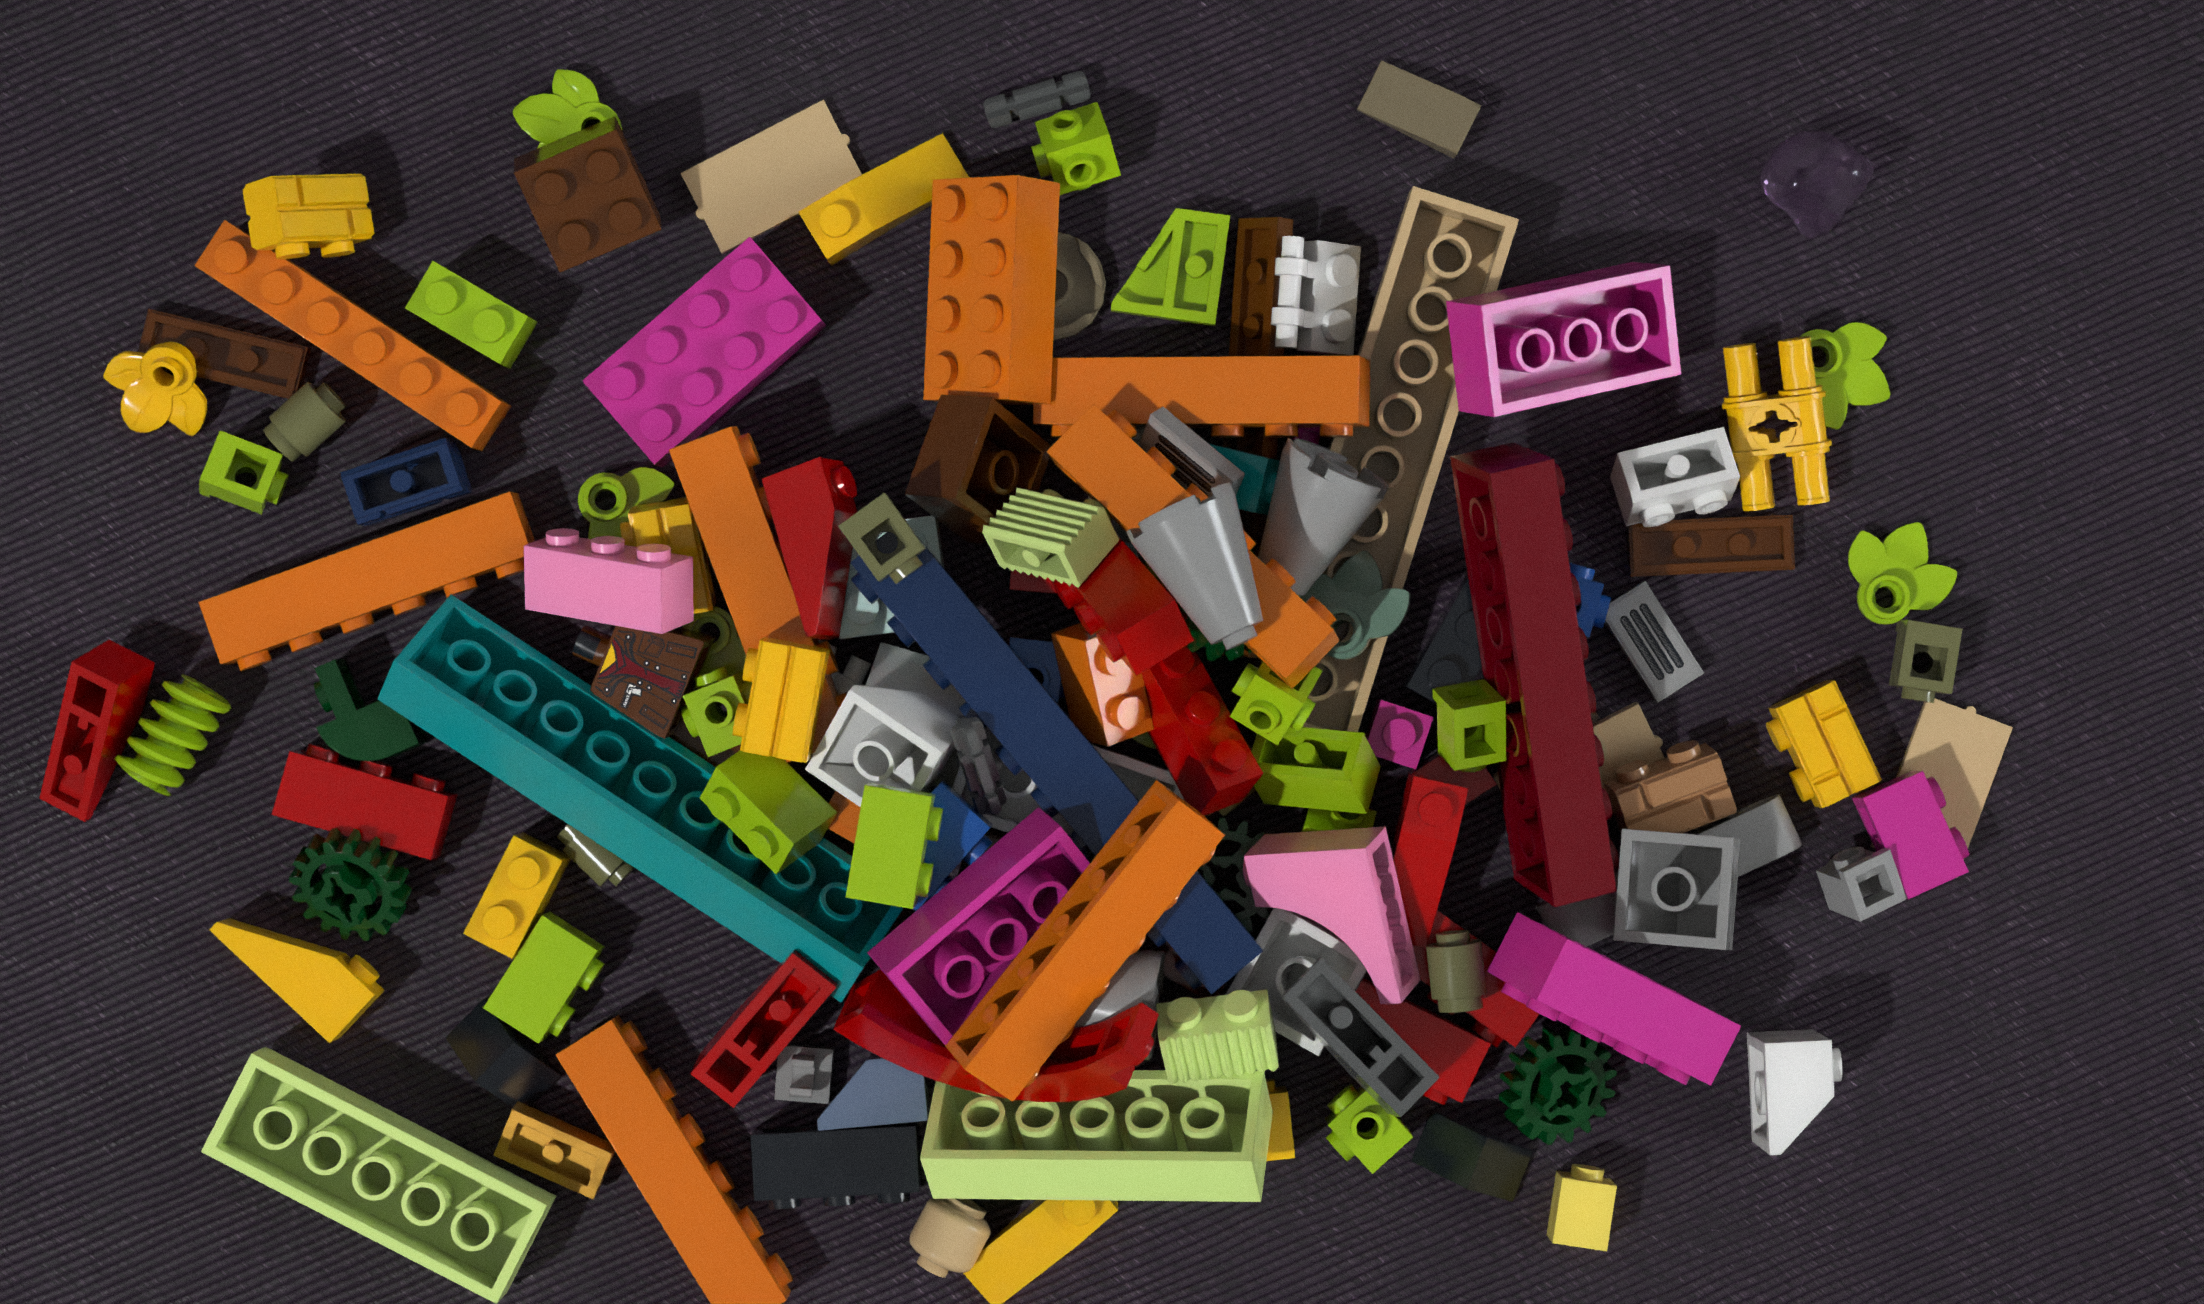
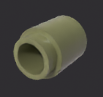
M308 381L269 416L271 423L263 429V432L285 457L294 462L302 454L308 457L346 422L340 413L346 407V404L325 382L317 388Z
M569 824L557 836L566 846L563 852L600 887L608 880L617 887L635 869Z
M1451 930L1436 933L1437 943L1426 945L1431 997L1438 1001L1439 1012L1458 1013L1483 1008L1482 995L1487 994L1481 940L1470 939L1469 930Z

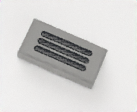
M1161 407L1150 414L1138 446L1145 452L1152 446L1158 449L1177 469L1171 475L1172 478L1185 490L1192 483L1195 484L1208 497L1213 496L1210 488L1224 483H1231L1237 495L1245 476L1243 471L1165 407Z
M1642 581L1610 602L1605 624L1655 702L1662 701L1704 674L1646 581Z

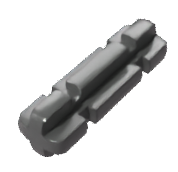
M1076 71L1063 75L1062 81L1055 82L1053 78L1013 90L1012 96L1005 97L1003 93L987 98L984 101L983 107L991 128H999L1012 124L1013 118L1019 117L1020 121L1062 109V104L1069 102L1070 106L1085 102L1090 98L1091 93L1085 74L1082 71Z
M964 716L955 720V726L951 728L950 734L955 749L959 751L957 755L968 789L973 792L970 795L975 810L981 815L987 813L992 815L1001 812V806L1006 803L1007 799L1003 786L998 781L1000 777L989 743L985 740L987 737L983 724L977 717L968 719Z

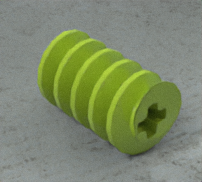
M181 674L184 679L182 684L170 681L163 682L162 686L172 697L170 702L152 699L150 702L151 706L160 715L159 720L140 718L138 721L148 733V737L141 739L129 736L126 740L137 753L134 758L122 755L115 757L116 762L132 778L155 792L168 797L172 795L165 786L178 788L184 783V778L176 767L191 769L196 764L195 758L188 749L202 751L208 745L207 740L199 730L215 732L219 728V722L210 711L225 714L231 709V704L221 695L184 674Z

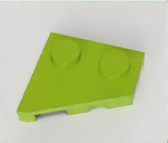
M1176 208L1153 244L1137 264L1129 279L1113 299L1111 312L1215 326L1230 215Z

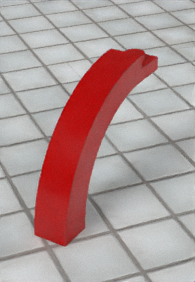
M881 969L852 986L833 1030L877 1056L909 1071L964 1090L1006 1098L964 1070ZM1141 1002L1097 1024L1074 1028L1069 1038L1059 1044L1040 1067L1039 1074L1034 1082L1024 1088L1015 1100L1071 1102L1103 1097L1126 1089L1135 1066L1145 1060L1153 1047L1154 1038L1151 1034L1159 1014Z

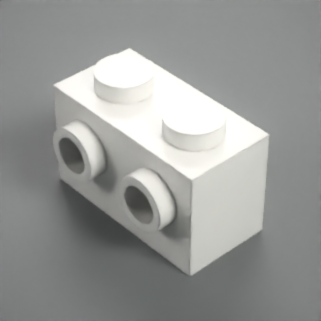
M1721 427L1617 453L1610 478L1625 525L1630 526L1642 523L1644 527H1655L1669 522L1678 513L1695 509L1697 514H1707L1725 507L1728 503L1727 501H1731L1740 474L1725 429Z

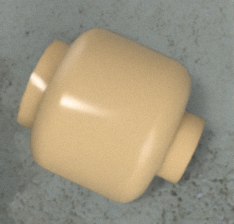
M930 1198L909 1237L911 1246L920 1254L917 1264L930 1273L942 1278L947 1276L949 1270L956 1273L970 1271L990 1236L989 1224L984 1219L986 1210L970 1199Z

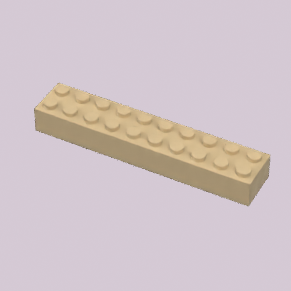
M1415 186L1408 193L1358 355L1370 360L1369 427H1353V437L1332 438L1328 449L1347 457L1346 463L1359 472L1357 476L1360 475L1363 467L1382 478L1389 485L1384 499L1323 572V574L1333 579L1339 568L1352 556L1361 551H1367L1372 555L1380 569L1383 589H1403L1459 412L1446 301L1497 291L1519 219ZM1345 622L1337 627L1336 635L1339 642H1346L1352 637L1353 627L1351 623ZM1388 636L1370 639L1367 648L1360 655L1352 659L1339 660L1326 654L1317 663L1316 667L1321 669L1322 673L1308 696V699L1315 702L1316 705L1303 727L1358 732Z

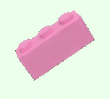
M567 528L548 530L546 538L524 545L526 610L658 634L666 633L694 621L693 557L671 553V547L668 545L645 544L638 547L625 545V540L621 537L601 536L586 539L579 537V531Z

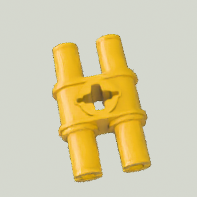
M1810 336L1778 341L1783 389L1779 390L1778 394L1767 395V391H1761L1755 343L1731 345L1723 348L1729 396L1723 397L1724 402L1721 404L1722 409L1727 411L1731 450L1740 474L1739 483L1743 511L1774 508L1775 499L1770 459L1774 458L1775 454L1786 453V457H1792L1797 505H1814L1830 501L1825 453L1830 451L1829 446H1832V441L1827 439L1822 398L1826 396V391L1822 389V385H1816ZM1773 411L1777 412L1778 419L1797 422L1782 431L1780 437L1776 436L1775 429L1756 426L1773 415Z

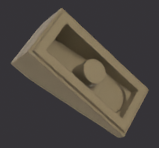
M1381 60L1357 111L1454 159L1482 105Z

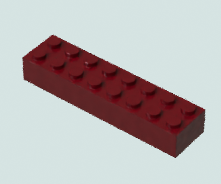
M1513 442L1450 456L1483 678L1506 700V761L1496 764L1514 880L1553 907L1617 892L1614 872L1619 870V857L1615 845L1609 840L1607 820L1611 818L1612 808L1609 796L1601 786L1599 767L1604 764V753L1601 742L1593 730L1591 714L1596 711V698L1591 684L1586 681L1583 660L1588 658L1589 649L1586 636L1578 626L1576 606L1580 604L1581 593L1578 581L1570 571L1568 552L1572 550L1573 537L1568 522L1562 516L1560 497L1565 493L1562 471L1553 458Z

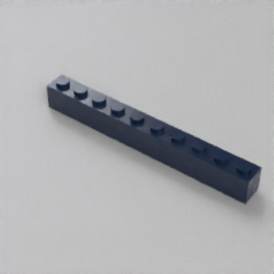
M886 532L877 540V547L884 554L894 552L898 546L897 537L891 532ZM926 546V550L917 556L923 563V566L898 584H895L890 576L882 582H878L862 558L857 556L850 562L858 571L851 578L854 585L871 604H874L878 599L883 601L894 614L887 621V624L907 647L915 641L930 657L923 664V667L943 690L951 684L966 700L958 707L967 719L971 717L979 718L984 729L988 727L1002 743L994 750L1002 762L1015 776L1024 770L1037 785V788L1030 794L1038 805L1051 818L1055 817L1058 813L1063 816L1073 828V831L1068 836L1088 861L1096 856L1138 804L1139 800ZM1198 871L1195 872L1181 890L1177 902L1169 910L1164 911L1147 933L1158 947L1168 942L1181 957L1174 966L1194 990L1203 984L1211 994L1263 952L1259 943Z

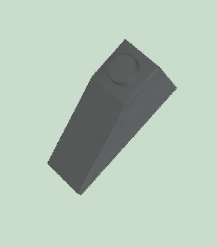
M1322 957L1281 996L1285 1003L1343 1068L1388 1114L1402 1117L1440 1078Z

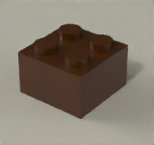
M616 116L514 158V175L559 272H563L662 230L660 214Z
M941 395L905 495L966 542L988 544L982 533L983 525H989L990 517L996 518L997 510H1002L1003 502L1009 503L1010 495L1016 494V488L1038 492L1050 459L1046 451L1051 445L992 397Z

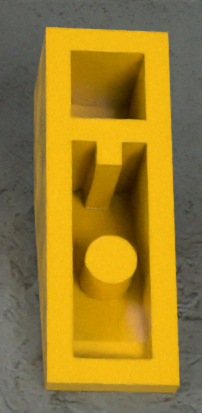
M942 133L843 184L798 213L832 266L931 206L933 179L969 178Z
M230 918L216 922L209 929L329 1043L341 1038L385 991L376 982L380 977L378 972L359 955H355L351 959L344 952Z
M1035 1200L984 1245L973 1268L963 1274L990 1304H1003L1077 1247L1118 1211V1201Z

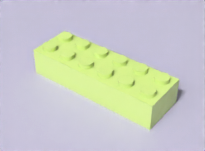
M268 1047L251 1053L201 1150L202 1153L496 1304L507 1294L556 1198V1195Z
M1134 1070L1126 1089L1103 1097L1071 1102H1034L1014 1100L1012 1102L1007 1098L989 1096L936 1081L920 1160L933 1199L1261 1202L1273 1110L1265 1074L1259 1071H1255L1252 1075L1245 1071L1241 1076L1234 1073L1230 1078L1224 1074L1219 1079L1211 1076L1208 1080H1205L1201 1077L1197 1082L1189 1079L1186 1083L1178 1080L1173 1085L1168 1082L1166 1070Z

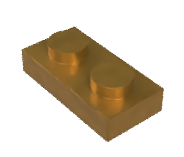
M517 1101L509 1115L494 1156L594 1200L602 1185L615 1150L609 1141Z

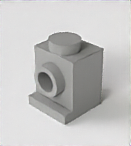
M1863 847L1848 848L1835 854L1826 866L1816 870L1829 910L1859 922L1907 899L1891 850L1888 848H1883L1877 852L1866 850ZM1870 894H1874V895H1872V896H1870V897H1868V898H1866V899L1863 900L1864 897H1866V896H1868V895H1870Z

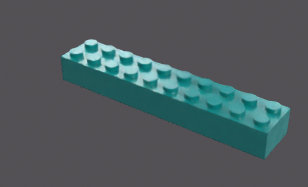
M451 594L395 658L377 699L778 962L782 963L793 950H796L837 983V987L830 996L842 1002L871 959L867 952L885 938L902 912L903 907L845 898L852 856L825 838H822L818 845L776 875L762 860L755 857L750 852L748 846L723 821L717 819L711 813L709 807L700 799L716 768L715 766L672 738L667 737L664 739L594 695L590 691L591 685Z

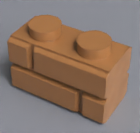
M1691 740L1670 747L1666 751L1667 758L1648 764L1646 760H1635L1618 767L1615 770L1617 776L1604 781V787L1609 796L1620 835L1622 829L1684 833L1737 813V808L1730 787L1727 784L1725 771L1718 753L1706 743L1699 745L1698 741Z

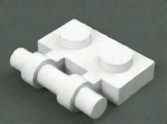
M1282 237L1281 257L1275 259L1274 275L1280 276L1278 307L1272 308L1271 325L1276 326L1275 347L1334 356H1353L1360 246L1320 240L1305 241L1304 243V237Z

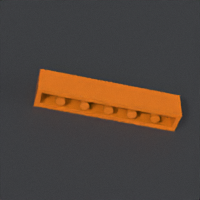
M227 220L223 221L194 265L473 449L483 451L511 408L510 404L289 259H276L275 250H255L251 246L250 233Z
M1360 355L1053 358L1051 404L1033 405V424L1051 428L1050 437L1060 438L1094 403L1106 415L1113 409L1116 410L1136 431L1137 428L1146 427L1151 413L1161 407H1165L1189 428H1211V437L1242 438L1244 437V428H1265V437L1295 438L1298 437V428L1320 427V437L1348 438L1353 437V427H1369L1370 360Z
M1093 403L1046 452L1056 466L1091 499L1096 500L1105 507L1111 518L1126 532L1132 528H1140L1138 525L1140 521L1192 495H1196L1200 501L1209 498L1195 484L1192 483L1185 490L1172 478L1171 475L1177 469L1154 446L1147 452L1132 440L1137 431L1121 414L1113 409L1106 415ZM1244 531L1263 621L1254 626L1258 636L1244 644L1293 689L1339 642L1334 629L1331 627L1337 619L1315 597L1312 596L1305 603L1290 589L1296 583V580L1276 560L1271 558L1265 565L1250 551L1256 543Z
M731 426L669 449L745 654H747L748 648L758 649L759 641L764 637L830 649L812 753H814L845 699L847 692L838 695L831 674L839 672L829 642L819 643L818 639L806 638L764 486L760 487L753 466L761 464L756 446L750 433L741 435L738 426Z
M509 491L198 603L220 664L238 663L240 671L272 661L269 651L288 644L292 653L323 643L321 633L341 626L343 634H348L374 625L375 622L372 615L392 608L395 616L420 609L426 606L423 596L444 589L447 598L451 594L456 596L478 587L475 578L496 571L498 579H503L524 572V545L534 542L535 539L519 494Z
M1156 780L945 1045L964 1070L1013 1102L1024 1088L1034 1082L1039 1074L1040 1067L1055 1048L1069 1038L1074 1030L1075 1023L1090 1004L1104 994L1111 978L1125 960L1142 946L1146 934L1164 911L1169 910L1177 902L1181 890L1199 867L1205 865L1212 858L1216 846L1225 834L1203 814Z
M619 1015L556 1054L557 1059L711 1304H782L787 1301L791 1293L787 1284L793 1281L788 1268L777 1253L769 1257L758 1239L764 1234L758 1220L747 1206L741 1210L729 1193L730 1190L735 1188L730 1175L719 1160L712 1164L700 1146L706 1141L700 1127L690 1114L682 1117L671 1100L672 1097L677 1095L675 1088L660 1067L653 1071L642 1053L648 1048L635 1024L632 1021L624 1024Z

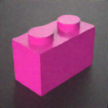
M1910 771L1852 797L1876 852L1883 848L1891 850L1907 899L1969 872L1963 860L1969 857L1967 845L1959 830L1955 826L1949 829L1941 811V808L1946 806V800L1934 777L1926 778L1923 771Z

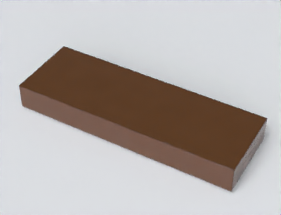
M148 309L138 352L146 353L149 348L156 344L176 342L188 348L193 354L196 362V377L289 399L303 386L311 348L152 309Z
M1793 515L1670 520L1665 524L1655 527H1644L1642 523L1626 526L1628 577L1795 570Z

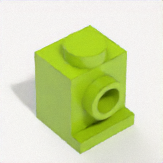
M219 431L199 479V494L209 498L211 495L262 515L267 502L275 505L278 504L286 486L289 475L280 472L283 454ZM241 473H251L255 476L256 483L252 487H247L235 481L236 477Z
M1485 679L1432 688L1433 699L1437 703L1438 754L1454 771L1476 772L1483 770L1488 764L1506 761V700Z

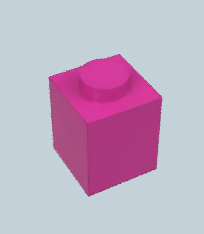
M1377 699L1365 736L1375 756L1417 769L1434 717Z

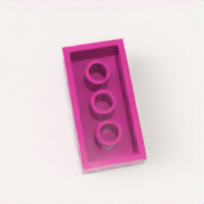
M748 237L582 381L652 463L662 468L672 460L669 449L695 440L827 325L753 239Z
M1630 262L1446 301L1458 409L1461 412L1497 417L1681 375L1670 265Z
M1038 807L869 950L867 954L931 1031L946 1045L1090 863L1063 828Z
M1518 912L1487 972L1505 982L1501 990L1502 993L1553 1021L1558 1020L1570 1026L1571 1029L1598 1043L1603 1042L1613 1047L1614 1050L1641 1064L1646 1063L1656 1068L1657 1071L1684 1085H1687L1691 1076L1708 1085H1712L1741 1028V1025L1700 1003Z

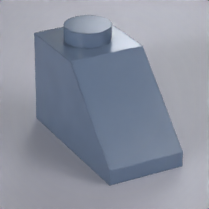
M870 1054L817 1119L818 1131L928 1121L930 1102L927 1077L900 1067L876 1054Z

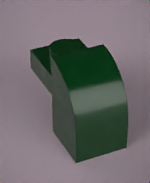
M335 659L315 668L319 677V681L314 682L317 698L325 712L328 713L333 710L336 717L335 720L318 726L316 729L326 744L337 753L354 760L373 761L392 758L428 743L422 728L381 701L365 706L346 659Z

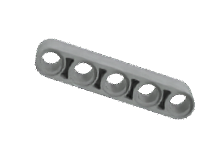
M1780 794L1762 799L1736 811L1737 813L1716 820L1688 833L1741 839L1738 877L1791 853L1803 845ZM1614 872L1615 882H1616V889H1617V885H1618V872ZM1617 892L1559 907H1553L1544 900L1536 905V909L1544 926L1587 947L1614 934Z

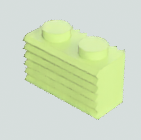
M1016 488V494L1010 495L1009 503L1003 502L1002 510H997L996 518L990 517L989 525H983L982 531L998 564L1004 570L1008 567L1012 572L1016 569L1020 574L1024 571L1028 576L1032 573L1036 578L1040 575L1045 580L1049 578L1053 582L1057 580L1061 584L1065 582L1069 586L1073 584L1077 588L1081 586L1119 541L1112 526L1108 510L1099 502L1093 499H1086L1084 502L1066 499L1050 489H1046L1041 493L1024 488Z
M1268 989L1256 991L1236 990L1225 995L1194 999L1181 997L1171 1002L1156 1004L1157 1013L1159 1014L1157 1019L1158 1039L1167 1079L1171 1084L1174 1085L1178 1080L1186 1083L1189 1079L1197 1082L1201 1077L1205 1080H1208L1211 1076L1219 1079L1223 1074L1230 1078L1234 1073L1241 1076L1245 1071L1251 1075L1256 1070L1261 1073L1267 1069L1274 1072L1279 1067L1276 1030Z

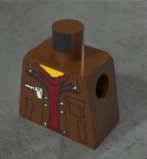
M585 625L577 637L572 655L599 666L590 690L594 695L657 736L665 739L676 733L683 717L681 708L686 706L683 695L694 690L696 685L694 678L700 675L715 637L680 627L663 634L620 626H615L613 634L610 636Z

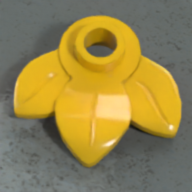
M176 342L160 343L149 348L146 353L124 351L114 356L107 365L103 377L111 385L125 391L121 400V415L126 425L132 431L140 433L151 432L162 427L168 420L184 433L194 436L201 429L205 421L207 399L200 388L194 383L197 374L195 358L190 350L182 344ZM162 367H166L169 370H171L173 375L165 372L162 369Z

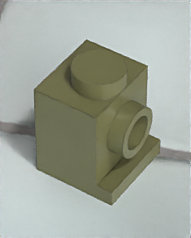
M886 493L877 497L838 526L878 582H882L890 576L894 583L898 584L923 566V563L917 556L926 550L925 546ZM884 532L895 534L898 540L896 550L890 554L880 552L877 547V539Z
M1912 620L1898 621L1895 631L1897 632L1889 685L1902 687L1901 698L1920 702L1934 703L1936 693L1952 694L1963 629ZM1918 652L1925 654L1929 660L1928 668L1923 673H1917L1912 667L1913 656Z

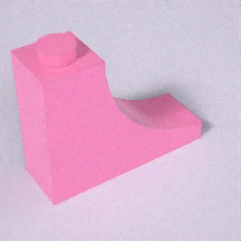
M1386 826L1264 834L1244 855L1243 877L1246 885L1252 890L1255 907H1271L1298 913L1316 921L1337 935L1356 954L1366 968L1376 988L1380 1004L1402 1003L1418 984L1420 976Z

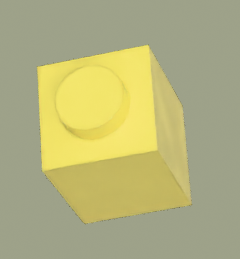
M1572 1164L1571 1172L1556 1170L1547 1228V1236L1552 1243L1607 1251L1617 1185L1610 1178H1603L1604 1169Z

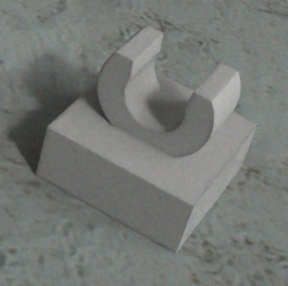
M788 1044L778 1055L774 1100L829 1104L831 1100L835 1047Z

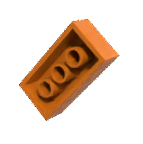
M1020 175L933 179L923 400L938 402L941 395L992 397L1001 405L1051 404L1060 183Z

